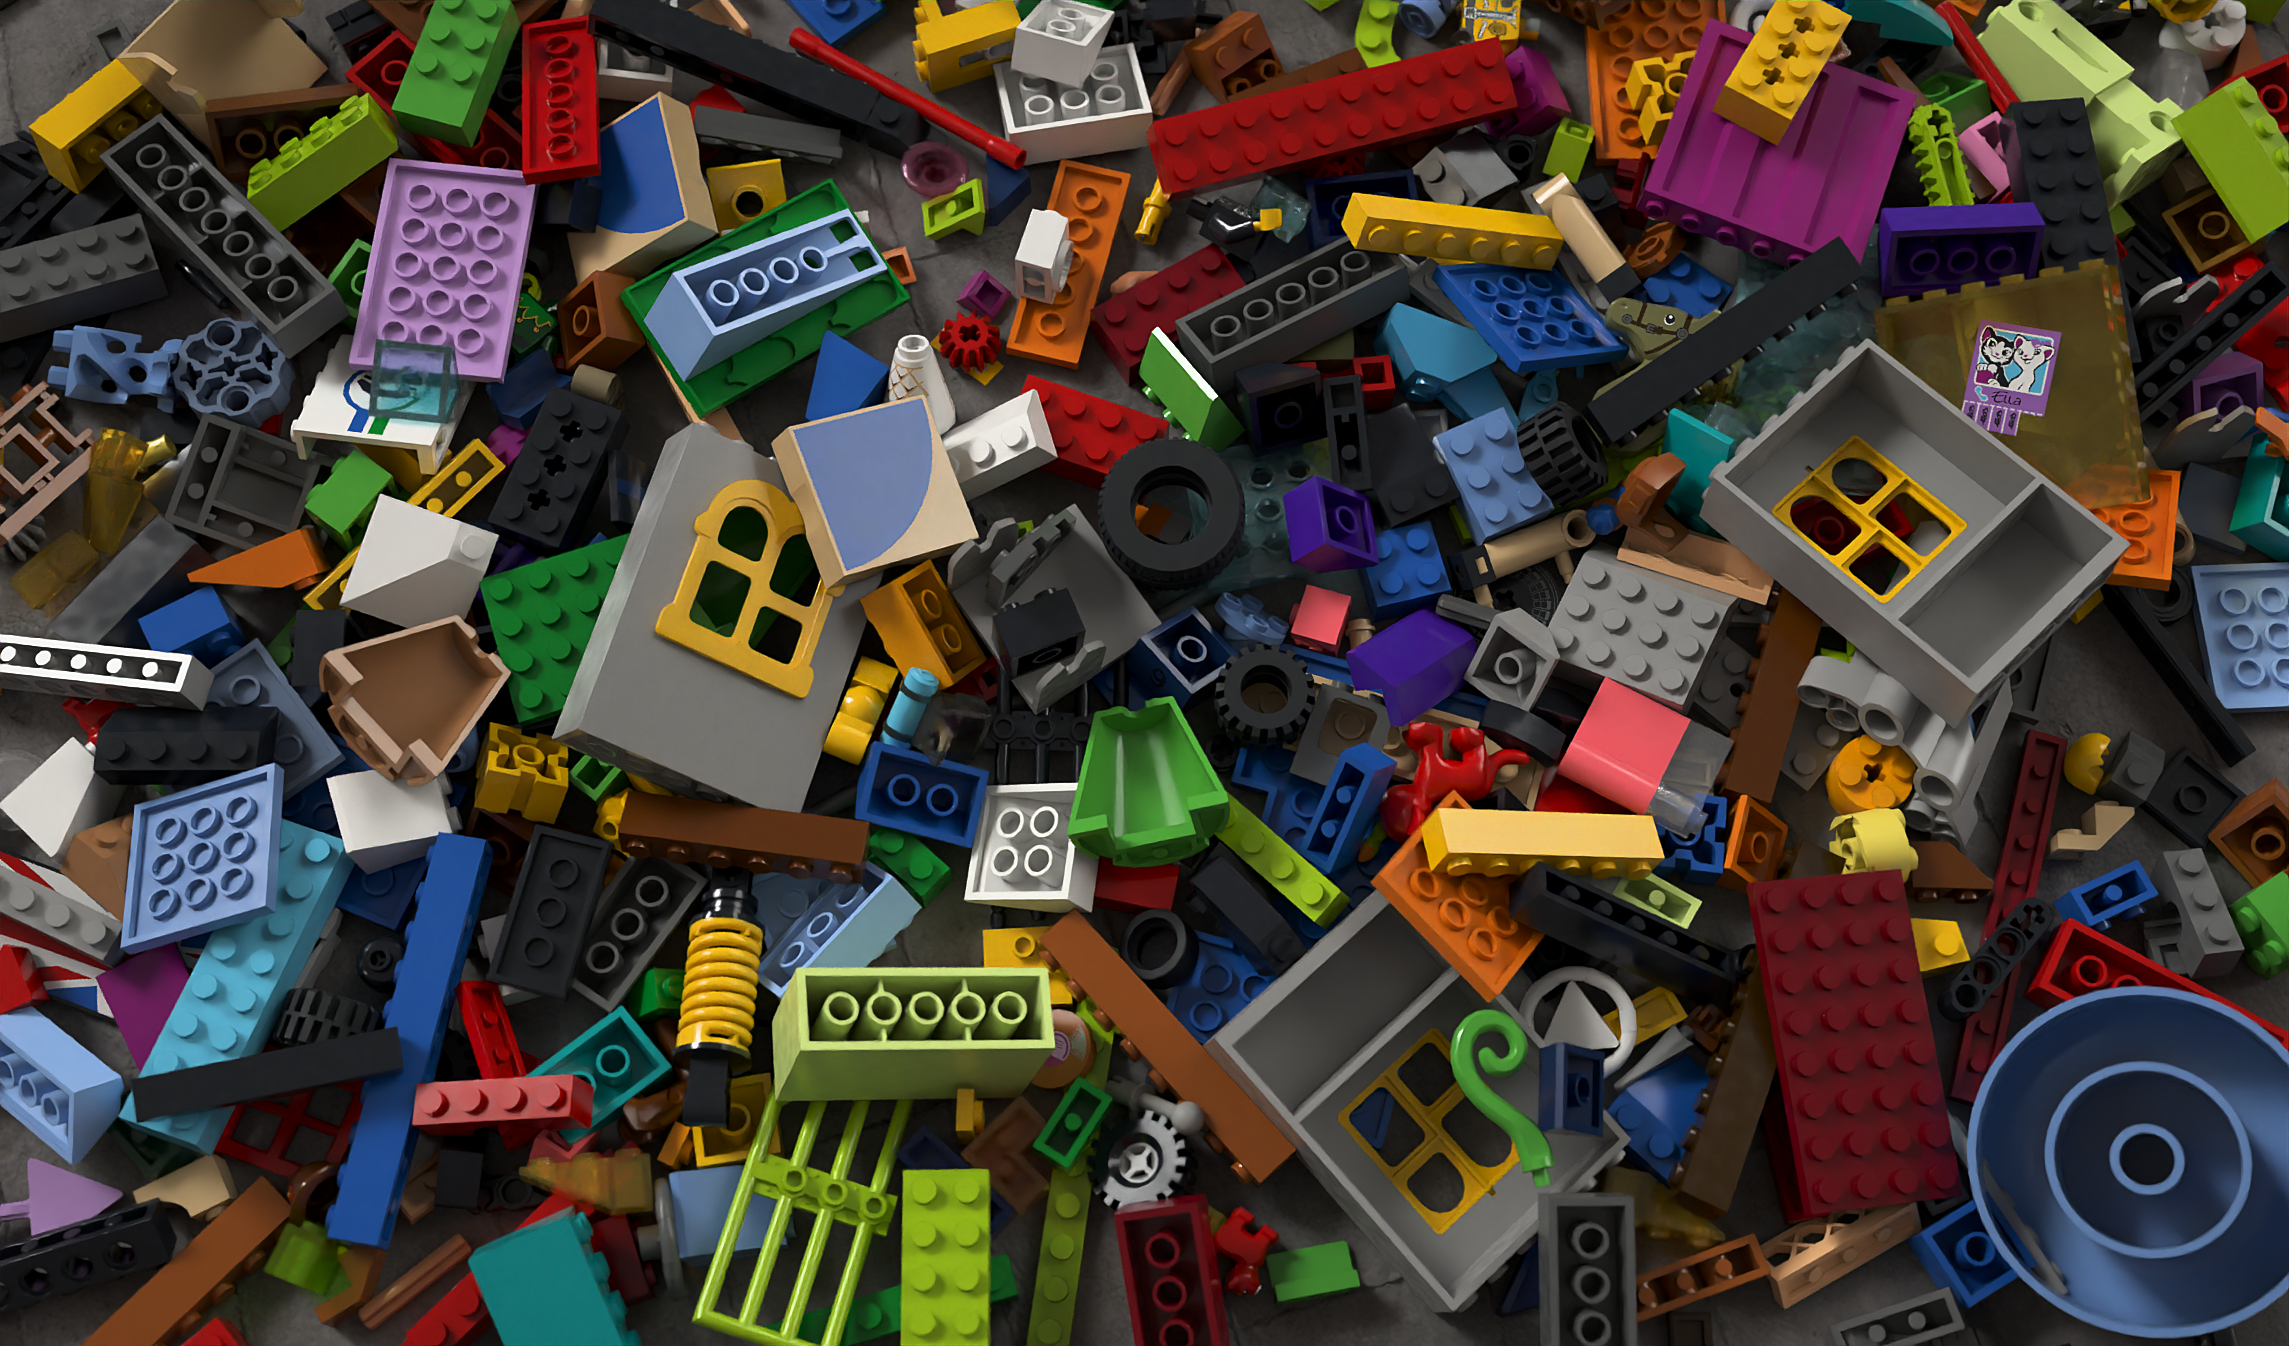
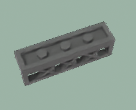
M700 105L695 107L693 126L699 146L743 152L835 169L841 159L842 148L839 147L841 130Z

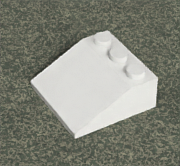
M1078 783L986 786L973 841L965 901L1053 913H1068L1074 907L1079 913L1092 912L1099 857L1095 860L1082 853L1071 842L1067 832Z

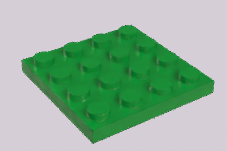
M630 533L488 576L479 582L499 656L502 659V663L511 672L506 681L516 717L521 727L561 715Z

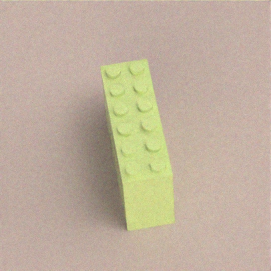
M796 968L772 1020L775 1101L957 1099V1088L974 1089L976 1098H1019L1055 1049L1048 968Z

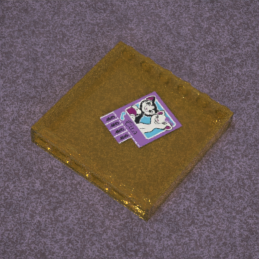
M2104 258L2080 262V270L2064 273V266L2039 270L2040 278L2025 280L2024 274L2011 275L1999 278L2000 285L1986 288L1985 281L1961 285V293L1947 295L1946 289L1933 290L1922 293L1923 300L1909 302L1908 296L1885 300L1886 307L1873 309L1878 345L1881 349L2083 507L2094 509L2143 502L2151 499L2118 265H2105ZM1901 493L1903 513L1915 530L1912 534H1915L1920 522L1937 521L1944 530L1950 529L1911 496Z

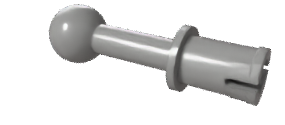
M1119 1075L1114 1076L1113 1081L1109 1080L1105 1086L1104 1092L1113 1098V1102L1129 1107L1130 1111L1138 1110L1142 1115L1145 1114L1146 1110L1153 1111L1159 1116L1163 1115L1171 1120L1175 1130L1181 1134H1195L1203 1126L1204 1113L1201 1107L1194 1102L1185 1101L1176 1105L1154 1096V1090L1151 1085L1147 1083L1136 1084Z

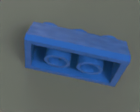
M875 741L866 747L857 784L855 819L971 849L990 771Z

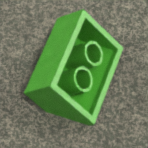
M1157 326L1151 332L1138 372L1147 384L1142 390L1156 407L1163 402L1167 408L1162 414L1176 430L1181 425L1186 429L1187 432L1182 435V438H1187L1188 441L1195 440L1199 444L1203 443L1207 448L1214 449L1215 453H1220L1246 430L1220 397Z

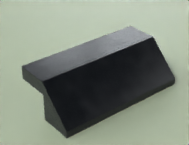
M157 513L47 626L66 642L147 650L150 645L138 619L208 586L210 583L190 582L187 574L218 561L174 524L165 521L164 517Z

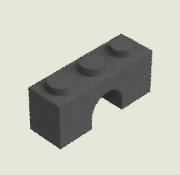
M2195 848L2162 852L2149 879L2159 894L2157 899L2162 911L2179 910L2182 920V934L2177 947L2190 978L2229 975L2245 949L2202 849Z

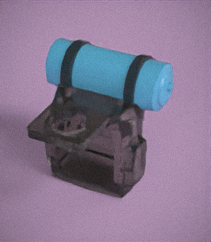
M910 668L906 677L901 681L899 693L889 716L884 720L883 730L879 737L880 742L910 750L912 746L922 750L933 767H940L943 759L952 762L973 761L986 738L994 714L991 707L979 696L959 692L949 694L937 690L939 680L934 674L925 669Z

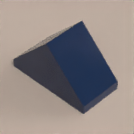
M986 152L990 226H998L1031 193V174L1022 167L1019 170H1014L990 157Z

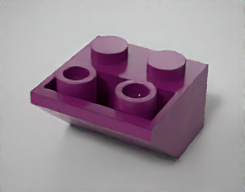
M1522 45L1505 58L1518 107L1507 117L1485 122L1484 124L1488 134L1498 139L1503 135L1508 137L1513 134L1531 137L1545 133L1572 113L1546 54Z

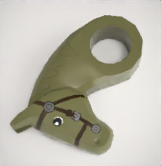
M1620 297L1612 301L1606 310L1605 327L1614 335L1627 341L1641 365L1628 374L1598 389L1593 400L1722 315V312L1716 308L1707 315L1698 318L1675 307L1651 304L1630 298ZM1678 401L1669 407L1668 410L1671 411L1673 408L1684 412L1689 403L1683 406ZM1585 417L1584 420L1597 438L1605 456L1611 459H1633L1644 453L1665 436L1668 417L1654 427H1651L1649 422L1645 423L1643 432L1626 446L1620 448L1616 443L1606 449Z

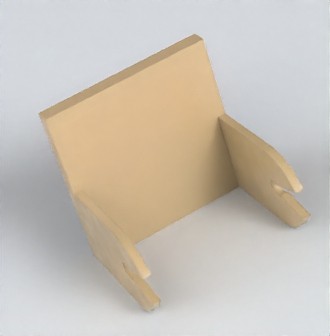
M175 0L116 58L213 156L214 152L205 117L207 100L307 89L328 69L281 19L298 17L305 10L302 0Z

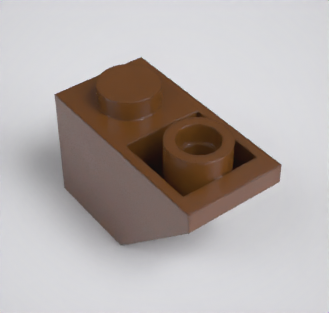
M1909 841V846H1912L1917 853L1918 868L1910 871L1909 877L1904 883L1906 897H1915V901L1919 903H1934L1940 901V898H1954L1957 904L1978 903L1979 899L1993 889L1992 881L1950 842Z

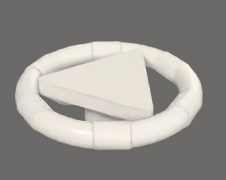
M1568 966L1548 972L1529 988L1522 1000L1519 1014L1534 1029L1533 1015L1539 1000L1561 983L1569 982L1543 1041L1547 1045L1565 1042L1588 1049L1616 1047L1615 1051L1604 1059V1079H1606L1626 1062L1636 1041L1638 1030L1636 1011L1630 997L1617 981L1592 967ZM1575 981H1584L1607 992L1619 1009L1622 1032L1620 1041Z

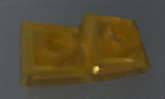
M71 529L32 558L8 582L33 610L42 609L67 583H76L96 563L100 556L77 529Z

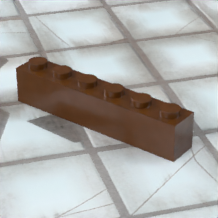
M1782 585L1778 590L1772 588L1765 605V610L1770 612L1767 624L1762 622L1758 630L1755 644L1760 646L1757 658H1751L1745 673V679L1750 680L1747 693L1742 691L1735 708V714L1740 715L1737 728L1731 727L1724 749L1730 750L1727 763H1720L1714 780V784L1720 786L1717 796L1726 797L1727 802L1734 804L1741 795H1749L1765 809L1771 804L1800 703L1796 689L1813 657L1823 622L1821 617Z
M628 790L618 829V837L621 851L637 858L655 856L668 858L676 863H688L690 861L708 863L712 867L719 869L738 867L749 869L758 874L776 872L789 874L797 879L814 877L829 879L833 883L846 885L850 883L862 884L870 847L869 822Z

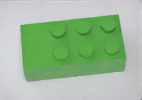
M510 0L434 1L391 108L402 131L472 149L520 26V21Z

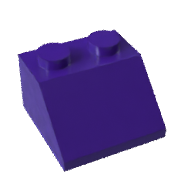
M1318 476L1312 477L1283 495L1292 563L1319 573L1374 567L1379 564L1369 496Z

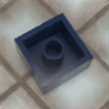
M1192 605L1141 636L1125 664L1156 698L1173 696L1182 714H1185L1215 694L1221 668L1225 669L1226 661L1232 655L1238 658V654Z

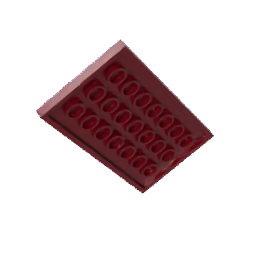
M1901 869L1752 882L1746 885L1804 1215L1963 1196Z

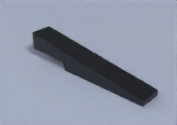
M396 1026L131 1079L136 1122L142 1123L315 1092L317 1088L403 1073L404 1066L398 1027Z

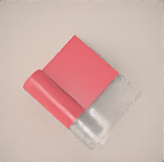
M1605 676L1556 773L1638 815L1653 816L1654 823L1686 839L1690 832L1698 835L1708 816L1707 813L1702 811L1704 801L1734 741Z

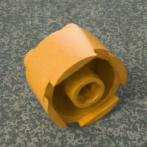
M1864 734L1847 743L1827 767L1824 774V785H1826L1828 793L1827 799L1831 807L1841 816L1875 808L1896 809L1912 790L1916 770L1915 763L1899 745H1883L1873 740L1868 734Z

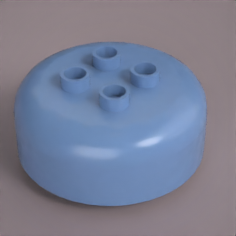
M2134 986L2099 990L2057 1005L2034 1019L2003 1048L1989 1068L1973 1105L1968 1129V1173L1977 1209L1990 1238L2008 1264L2038 1294L2076 1318L2104 1329L2149 1338H2177L2201 1335L2241 1322L2265 1309L2289 1289V1052L2278 1040L2243 1014L2217 1001L2171 988ZM1984 1157L1991 1166L1992 1172L1990 1174L1999 1188H2004L2014 1200L2016 1206L2014 1210L2022 1223L2029 1225L2036 1233L2040 1242L2038 1247L2046 1259L2052 1261L2061 1271L2064 1277L2063 1285L2068 1293L2061 1294L2042 1280L2032 1269H2029L2004 1236L1991 1211L1986 1196L1987 1189L1983 1174Z

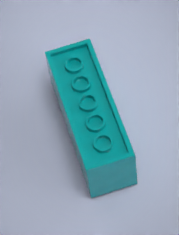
M574 1205L477 1248L468 1260L504 1346H643L635 1329L628 1331L624 1315L628 1314L624 1300L618 1290L611 1292L607 1283V1276L611 1274L608 1263L602 1251L594 1253L590 1244V1237L594 1235L591 1224L584 1211L577 1214Z

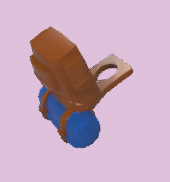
M1670 452L1643 460L1629 473L1626 480L1621 479L1618 482L1614 491L1601 500L1596 499L1585 516L1588 526L1599 535H1608L1611 531H1616L1621 526L1626 525L1642 532L1665 551L1670 552L1687 538L1690 533L1686 527L1667 513L1664 508V504L1682 477L1687 465ZM1654 520L1657 524L1669 526L1673 530L1674 536L1665 537L1659 534L1655 528V523L1652 521Z

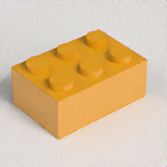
M930 559L859 599L864 607L867 619L875 626L884 642L887 654L893 658L903 675V680L908 670L912 667L928 670L939 680L937 693L955 684L987 661Z

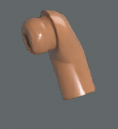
M1131 271L1125 273L1111 284L1109 292L1112 293V298L1157 274L1158 271Z

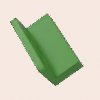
M1346 1241L1270 1254L1266 1258L1275 1306L1357 1291L1360 1287L1357 1269L1353 1270Z

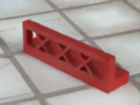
M486 980L461 981L454 988V993L482 1080L527 1076L498 985L489 983ZM497 1125L506 1151L517 1150L542 1129L525 1125Z

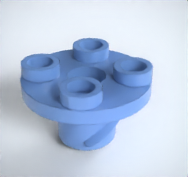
M1223 592L1215 603V610L1227 622L1221 636L1237 654H1239V650L1245 647L1250 652H1253L1255 644H1258V642L1267 645H1281L1290 627L1284 620L1277 616H1270L1263 611L1264 604L1252 595L1244 594L1240 599L1230 593Z

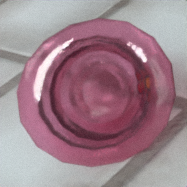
M926 141L913 145L904 153L901 162L902 177L906 184L926 200L956 191L958 186L966 183L970 174L969 164L963 155L953 147L941 142Z

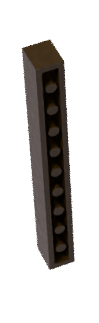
M1802 839L1792 850L1787 848L1781 856L1777 866V870L1782 872L1779 880L1842 874L1847 859ZM1757 945L1755 949L1752 948L1744 960L1742 970L1747 972L1744 982L1737 985L1730 1000V1005L1735 1008L1731 1018H1727L1724 1021L1718 1034V1040L1722 1041L1719 1053H1714L1708 1063L1705 1075L1710 1077L1707 1088H1703L1699 1092L1694 1102L1693 1111L1697 1113L1694 1125L1687 1127L1681 1139L1680 1148L1685 1151L1681 1162L1677 1161L1674 1164L1667 1180V1185L1672 1187L1667 1201L1711 1222H1715L1729 1210L1777 1067Z

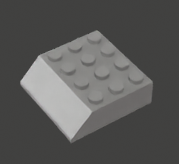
M1599 541L1582 556L1548 626L1560 656L1551 675L1598 692L1606 676L1686 717L1741 598L1618 560L1616 558L1619 548Z

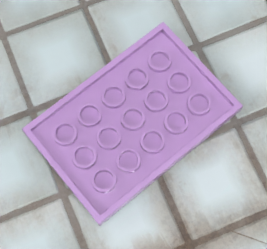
M390 158L349 358L351 368L355 370L486 383L499 382L504 384L540 184L526 185L522 171Z

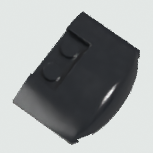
M24 130L15 133L19 141L0 146V251L29 244L52 221L56 214L77 195L49 174L32 134Z

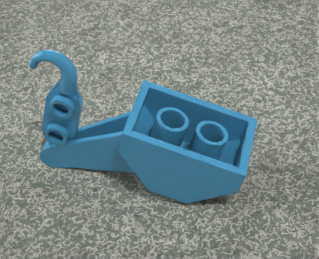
M1399 302L1391 308L1377 325L1372 345L1378 356L1390 355L1395 390L1405 393L1408 399L1415 402H1431L1438 399L1463 423L1504 407L1517 433L1519 424L1555 404L1557 401L1556 369L1538 371L1526 384L1516 415L1490 368L1496 361L1498 353L1484 341V337L1478 331ZM1584 365L1575 366L1576 378L1578 380L1583 379Z

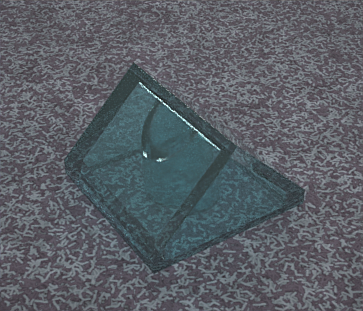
M376 339L368 416L447 424L461 391L455 347Z

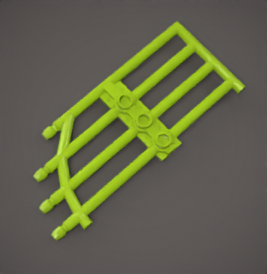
M773 1080L691 1323L761 1346H819L797 1339L796 1336L834 1220L857 1228L821 1346H839L872 1236L875 1234L885 1238L892 1220L898 1197L886 1193L914 1099H897L871 1186L867 1187L846 1180L871 1100H854L831 1174L807 1166L828 1100L810 1101L791 1161L767 1153L782 1106L791 1102L775 1101V1081ZM756 1194L777 1201L739 1319L715 1312L714 1308L752 1195ZM795 1207L816 1214L817 1217L779 1333L755 1325L792 1209Z

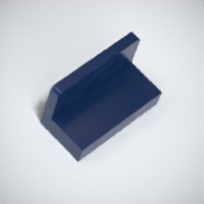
M538 348L506 371L504 384L490 382L486 385V391L502 424L525 431L534 424L551 386L553 385L571 392L573 377L557 373L547 350Z

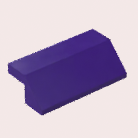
M1427 604L1346 653L1355 691L1382 689L1392 727L1405 726L1468 684L1469 682L1463 677L1477 652L1475 639L1471 634L1453 620L1438 616L1436 614V606Z

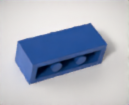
M1366 742L1343 750L1298 853L1328 873L1352 864L1398 762Z

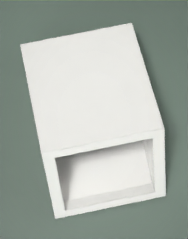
M74 737L69 739L0 803V808L52 859L63 865L74 835L111 821L127 788V785H110L93 771L96 746L91 741L86 746H83Z
M376 770L339 775L326 779L346 853L367 875L425 856L429 846L432 843H436L439 832L458 835L457 831L463 829L457 807H450L447 795L453 793V789L445 770L437 778L423 786H409L407 780L401 777L396 781H392Z

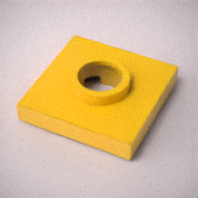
M780 159L707 168L715 221L720 237H722V231L736 229L787 202ZM746 191L757 193L763 201L761 212L742 215L736 207L738 196Z

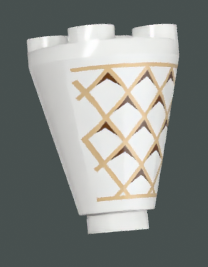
M920 335L905 336L899 340L898 347L895 349L883 404L924 394L941 435L947 432L956 422L955 406L928 340Z

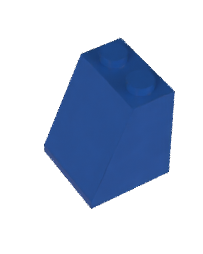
M827 330L823 335L805 415L806 423L883 404L890 368Z

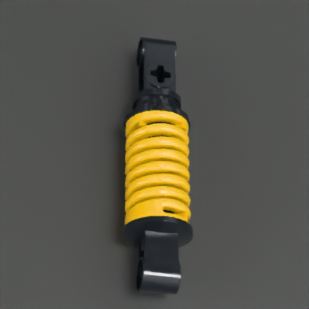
M712 867L710 891L704 893L701 899L703 913L696 914L688 922L689 940L691 943L687 950L688 960L686 961L685 968L687 974L684 976L685 989L682 992L683 1004L680 1009L682 1018L679 1020L678 1030L680 1033L677 1035L676 1048L672 1055L673 1063L680 1069L689 1072L683 1101L684 1127L727 1128L731 1111L730 1092L732 1076L743 1074L752 1067L753 1059L747 1047L752 1044V1035L749 1031L754 1026L752 1016L755 1013L756 1005L753 1001L757 997L755 986L758 984L759 978L756 972L760 968V960L758 958L761 956L762 939L765 937L766 927L754 918L758 911V900L752 895L754 872L745 868L729 867L719 869Z

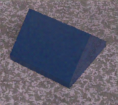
M1557 1042L1540 1048L1539 1128L1546 1134L1603 1137L1604 1053L1565 1042Z

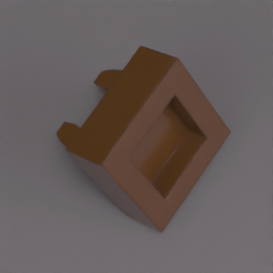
M1711 1002L1704 1006L1698 1003L1678 1030L1684 1025L1691 1027L1695 1033V1038L1691 1042L1710 1056L1722 1042L1718 1040V1034L1724 1021L1730 1017Z

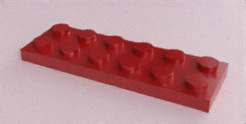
M589 15L522 25V175L526 185L601 175L597 37L587 33Z

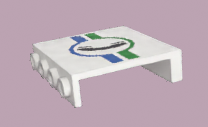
M342 334L335 348L330 349L323 372L317 374L315 387L311 395L306 396L299 419L294 420L292 423L291 440L293 443H296L299 459L307 460L317 438L417 450L421 473L436 475L477 382L352 369L349 365V358L354 336Z

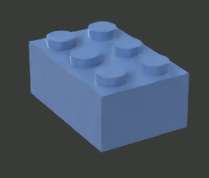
M1504 407L1434 437L1432 444L1445 462L1461 496L1455 502V505L1476 546L1546 519L1554 508L1550 498L1537 485L1526 467L1519 449L1517 433Z

